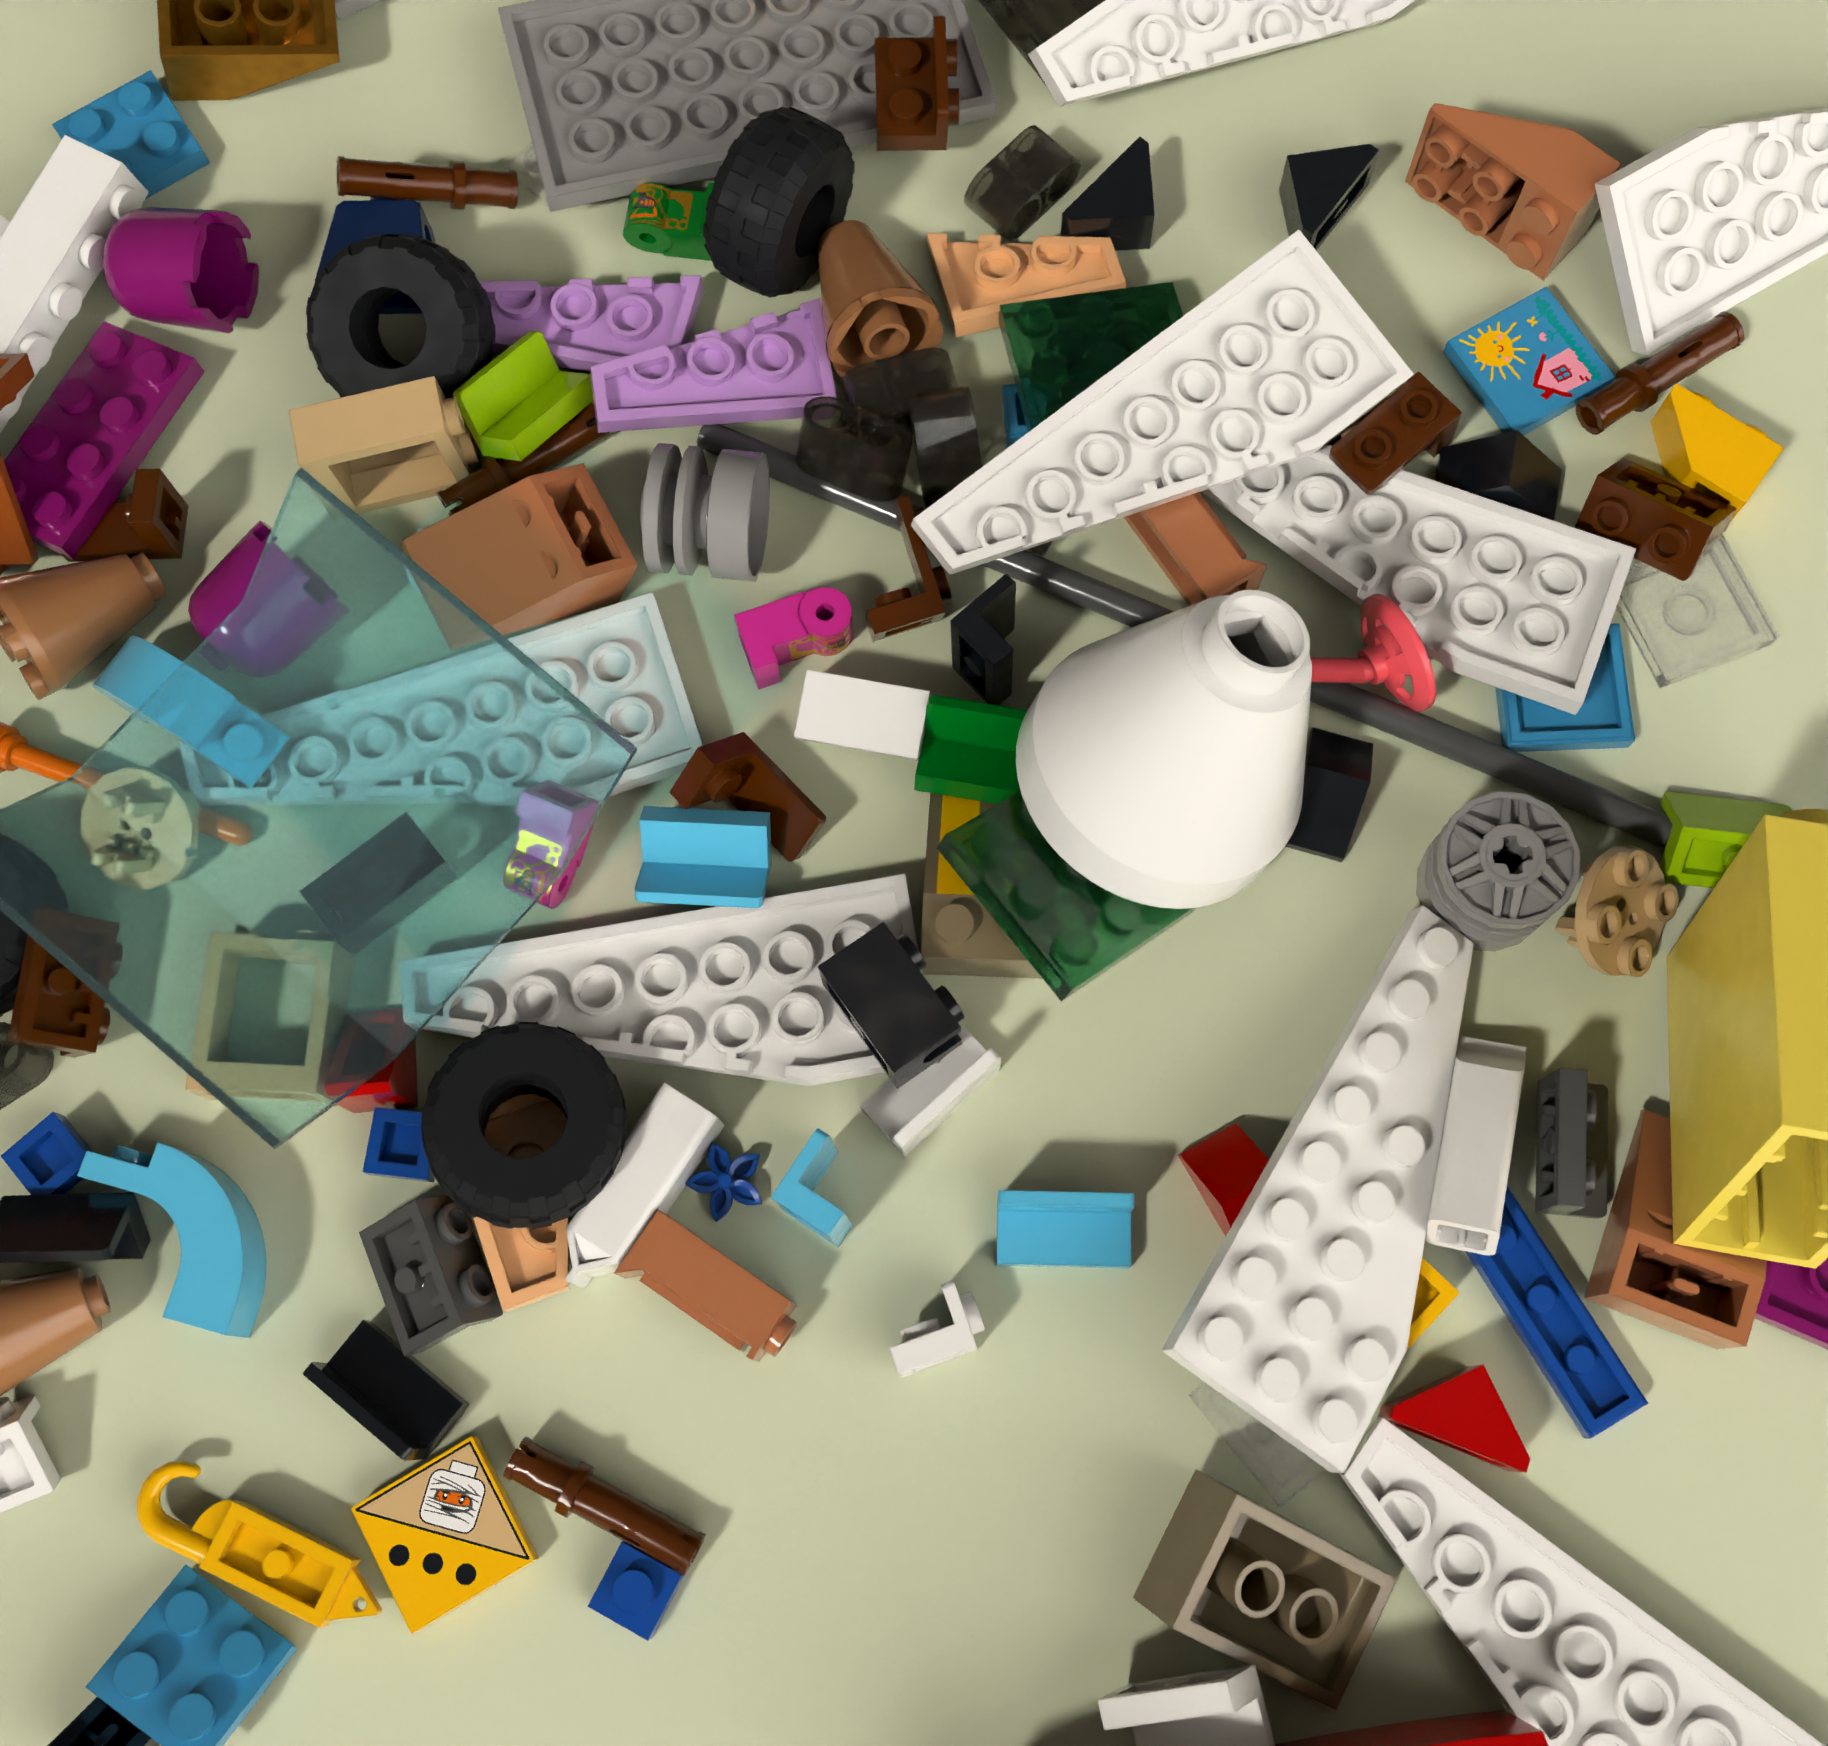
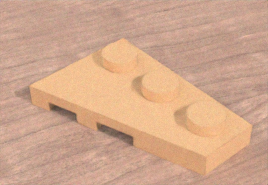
M927 233L928 251L955 338L1126 298V280L1110 237L1039 236L1033 244L1001 243V235L979 234L978 242H948L947 234Z
M535 1094L519 1095L501 1103L490 1115L484 1131L485 1140L499 1153L515 1158L534 1157L550 1149L563 1135L567 1118L562 1109L548 1098ZM473 1217L504 1313L569 1290V1283L565 1279L569 1274L567 1226L570 1223V1217L555 1222L552 1226L537 1229H508L493 1226L492 1223Z

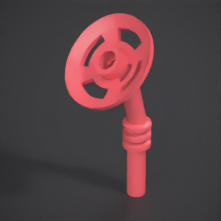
M1373 594L1367 597L1361 605V632L1365 648L1358 651V658L1310 657L1312 664L1311 682H1370L1373 685L1382 682L1396 699L1415 712L1429 709L1435 702V678L1425 647L1404 612L1391 599L1382 594ZM1406 674L1411 675L1412 696L1402 687L1406 681Z

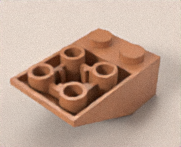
M1435 103L1429 109L1405 182L1412 186L1421 198L1437 204L1458 219L1467 231L1483 237L1504 252L1517 267L1529 270L1544 281L1586 235L1599 209L1594 183L1618 171L1621 163L1572 129Z
M584 463L528 476L403 539L401 543L453 649L619 603L638 565Z
M1643 1109L1638 1118L1584 1299L1714 1349L1746 1347L1765 1283L1767 1260L1673 1244L1670 1118Z

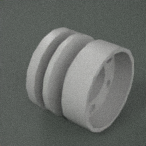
M658 443L652 452L648 465L640 507L644 561L648 571L669 573L675 562L678 574L693 576L704 549L707 551L708 566L713 578L756 582L764 558L769 519L770 477L766 454L763 452L722 449L717 457L712 476H708L707 462L702 448L688 446L682 458L679 446Z
M1493 792L1470 800L1452 815L1448 823L1431 842L1417 868L1416 894L1421 906H1425L1474 943L1473 950L1495 952L1520 944L1569 901L1580 878V848L1570 825L1551 805L1526 793ZM1496 855H1500L1502 863H1495L1493 858ZM1507 865L1514 866L1515 871L1512 874H1509Z

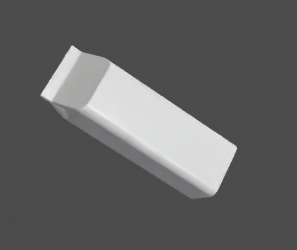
M1465 1036L1459 1037L1427 1225L1426 1241L1430 1244L1488 1256L1496 1254L1527 1047Z
M662 1084L626 1138L620 1161L604 1189L587 1206L578 1211L567 1226L572 1270L565 1281L585 1289L592 1278L616 1271L657 1210L664 1214L668 1213L685 1187V1183L691 1178L709 1151L711 1143H714L724 1128V1123L716 1115L668 1084Z

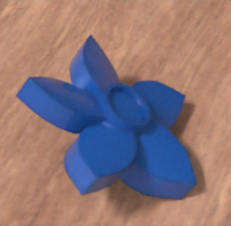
M713 1142L711 1143L707 1159L712 1172L704 1171L697 1173L685 1184L698 1193H713L710 1199V1210L715 1222L722 1219L729 1212L733 1204V1198L745 1205L762 1204L758 1190L750 1182L745 1181L756 1171L760 1154H745L736 1158L732 1163L725 1149Z

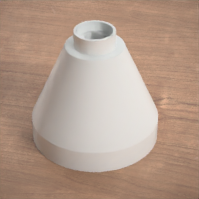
M1242 590L1231 595L1208 598L1092 642L1071 653L1056 666L1023 718L1016 744V770L1021 794L1029 814L1043 837L1063 860L1089 881L1106 891L1140 904L1172 909L1197 908L1226 900L1242 891L1260 875L1291 838L1302 808L1312 664L1309 655V633L1299 614L1288 603L1275 595L1259 590Z

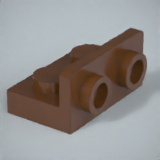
M933 16L932 38H875L877 151L946 150L948 126L959 125V88H948V76H957V39H946L945 16Z
M1623 457L1597 475L1575 524V528L1636 548L1633 558L1679 580L1685 581L1693 575L1706 547L1726 531L1737 508Z
M45 911L31 914L7 1042L60 1050L61 1056L73 1058L96 1053L97 1045L104 1041L110 1025V1011L104 1005L108 983L115 979L121 962V949L115 945L118 927Z

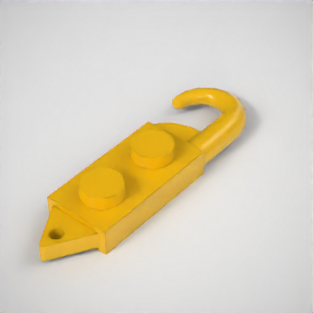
M184 1460L168 1462L155 1469L143 1482L137 1497V1517L143 1531L156 1543L200 1564L199 1568L318 1628L329 1626L331 1620L373 1616L382 1612L380 1604L357 1568L361 1561L360 1558L243 1500L227 1499L213 1504L198 1518L193 1527L167 1515L161 1506L162 1490L173 1478L181 1476L196 1478L201 1473L199 1465ZM360 1598L366 1601L364 1610L358 1607V1600Z

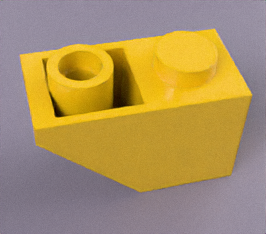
M1677 383L1650 421L1665 476L1737 508L1731 521L1747 503L1784 449V447L1769 439L1758 427L1742 423L1717 408L1706 396L1691 392Z

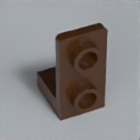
M1418 371L1334 444L1330 449L1329 458L1365 494L1372 495L1424 449L1435 458L1440 453L1442 447H1447L1451 444L1462 412Z
M160 468L136 469L133 493L127 496L125 502H114L79 549L74 560L63 554L61 555L68 562L88 561L119 554H126L131 558L141 552L148 559H181L189 506Z
M908 494L896 497L894 512L921 594L912 596L909 588H902L876 597L874 601L877 608L867 610L865 617L872 642L941 621L946 613L944 603L952 601L949 584L942 566L931 567L925 548L926 544L911 527L913 518L923 512L924 508L913 509Z
M745 732L698 747L670 790V794L685 809L710 800L719 803L728 798L739 811L770 812L771 844L789 862L801 858L826 822L825 814Z

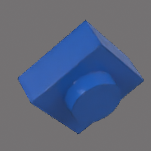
M375 1107L363 1173L372 1176L434 1183L435 1177L432 1174L424 1152L421 1132L422 1112Z
M52 1112L4 1152L1 1158L31 1195L66 1194L84 1179L78 1177L77 1174L86 1151L93 1152V1150L64 1115Z
M622 1541L587 1607L648 1641L653 1638L684 1576L679 1574L678 1570Z

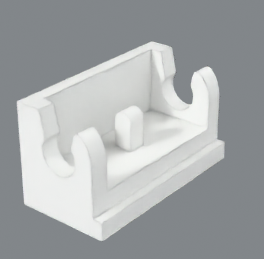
M807 669L794 738L919 761L925 735L926 706L931 692Z

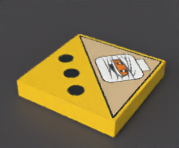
M478 1436L467 1438L351 1507L411 1634L420 1631L539 1559Z

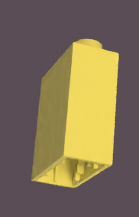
M1799 809L1778 816L1764 814L1666 957L1673 1244L1816 1269L1828 1258V810Z

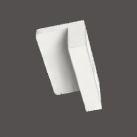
M960 1022L958 1023L961 1026V1032L958 1035L962 1039V1045L941 1058L938 1064L931 1065L898 1089L889 1079L860 1105L861 1110L904 1157L1000 1071L1001 1057L993 1048L986 1051Z
M1255 1664L1130 1683L1097 1700L1104 1730L1132 1727L1136 1746H1275Z

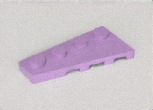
M701 275L681 276L680 282L653 283L652 277H627V284L594 285L593 279H569V284L565 286H539L537 280L479 282L482 288L486 290L492 305L491 311L495 324L496 338L492 350L493 354L500 355L529 331H538L543 334L558 367L591 373V366L660 345H665L670 349L688 343L704 291Z
M820 298L801 303L799 310L775 316L774 312L750 318L749 325L719 333L718 329L697 334L693 342L670 349L665 345H660L591 366L590 378L598 433L835 416L838 405L831 362L826 352L824 320Z

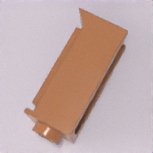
M1200 492L1124 517L1189 606L1215 596L1231 595L1242 590L1259 589L1267 564L1246 559L1247 555Z
M657 1210L614 1272L615 1275L623 1278L642 1276L639 1281L737 1350L745 1352L750 1345L752 1348L746 1356L757 1362L761 1360L765 1352H768L773 1357L777 1356L797 1326V1322L790 1318V1315L797 1306L795 1303L660 1210Z

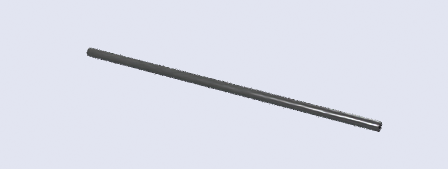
M721 424L702 425L697 438V446L717 456L722 449L763 452L767 456L770 478L900 531L894 512L895 496ZM912 504L913 509L920 507L915 504ZM1027 550L982 564L987 568L1004 575L1008 574L1016 580L1130 627L1174 612ZM1311 682L1310 701L1658 846H1664L1669 838L1673 825L1668 816L1663 812L1435 718L1415 712L1408 707L1350 683Z

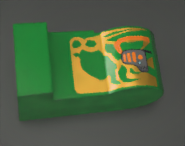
M708 182L706 192L671 189L657 183H644L632 192L629 198L623 228L624 239L630 245L642 251L659 253L669 257L712 261L704 246L706 241L703 237V224L706 218L705 209L708 197L711 194L714 183Z

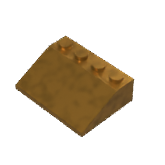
M157 0L160 58L172 101L232 100L340 62L335 0Z

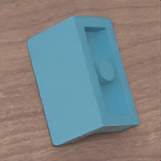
M657 806L643 807L639 819L643 862L634 888L636 901L743 908L762 907L772 865L770 812L685 809Z
M817 1128L771 1198L784 1212L839 1248L853 1225L842 1210L813 1192L838 1154V1150L831 1137Z
M999 1190L997 1198V1266L1130 1269L1131 1212L1135 1208L1134 1193Z

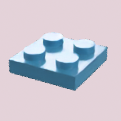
M151 70L52 124L61 139L64 135L69 136L122 162L149 192L145 199L210 164L198 142Z
M185 1565L85 1688L161 1746H223L293 1656L297 1648L188 1565Z

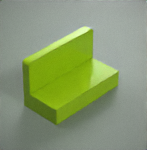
M538 331L526 333L453 392V397H456L461 414L482 455L515 461L525 459L593 402L591 374L560 371L543 334Z
M1665 791L1661 806L1673 825L1659 866L1664 874L1665 883L1714 888L1764 814L1778 816L1793 810L1791 807L1783 804Z

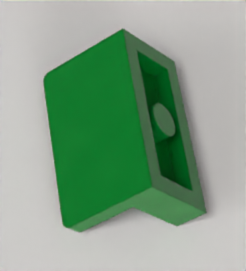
M938 695L929 696L926 706L925 735L915 773L914 790L1027 809L1017 778L1016 744L1019 729L1028 710Z

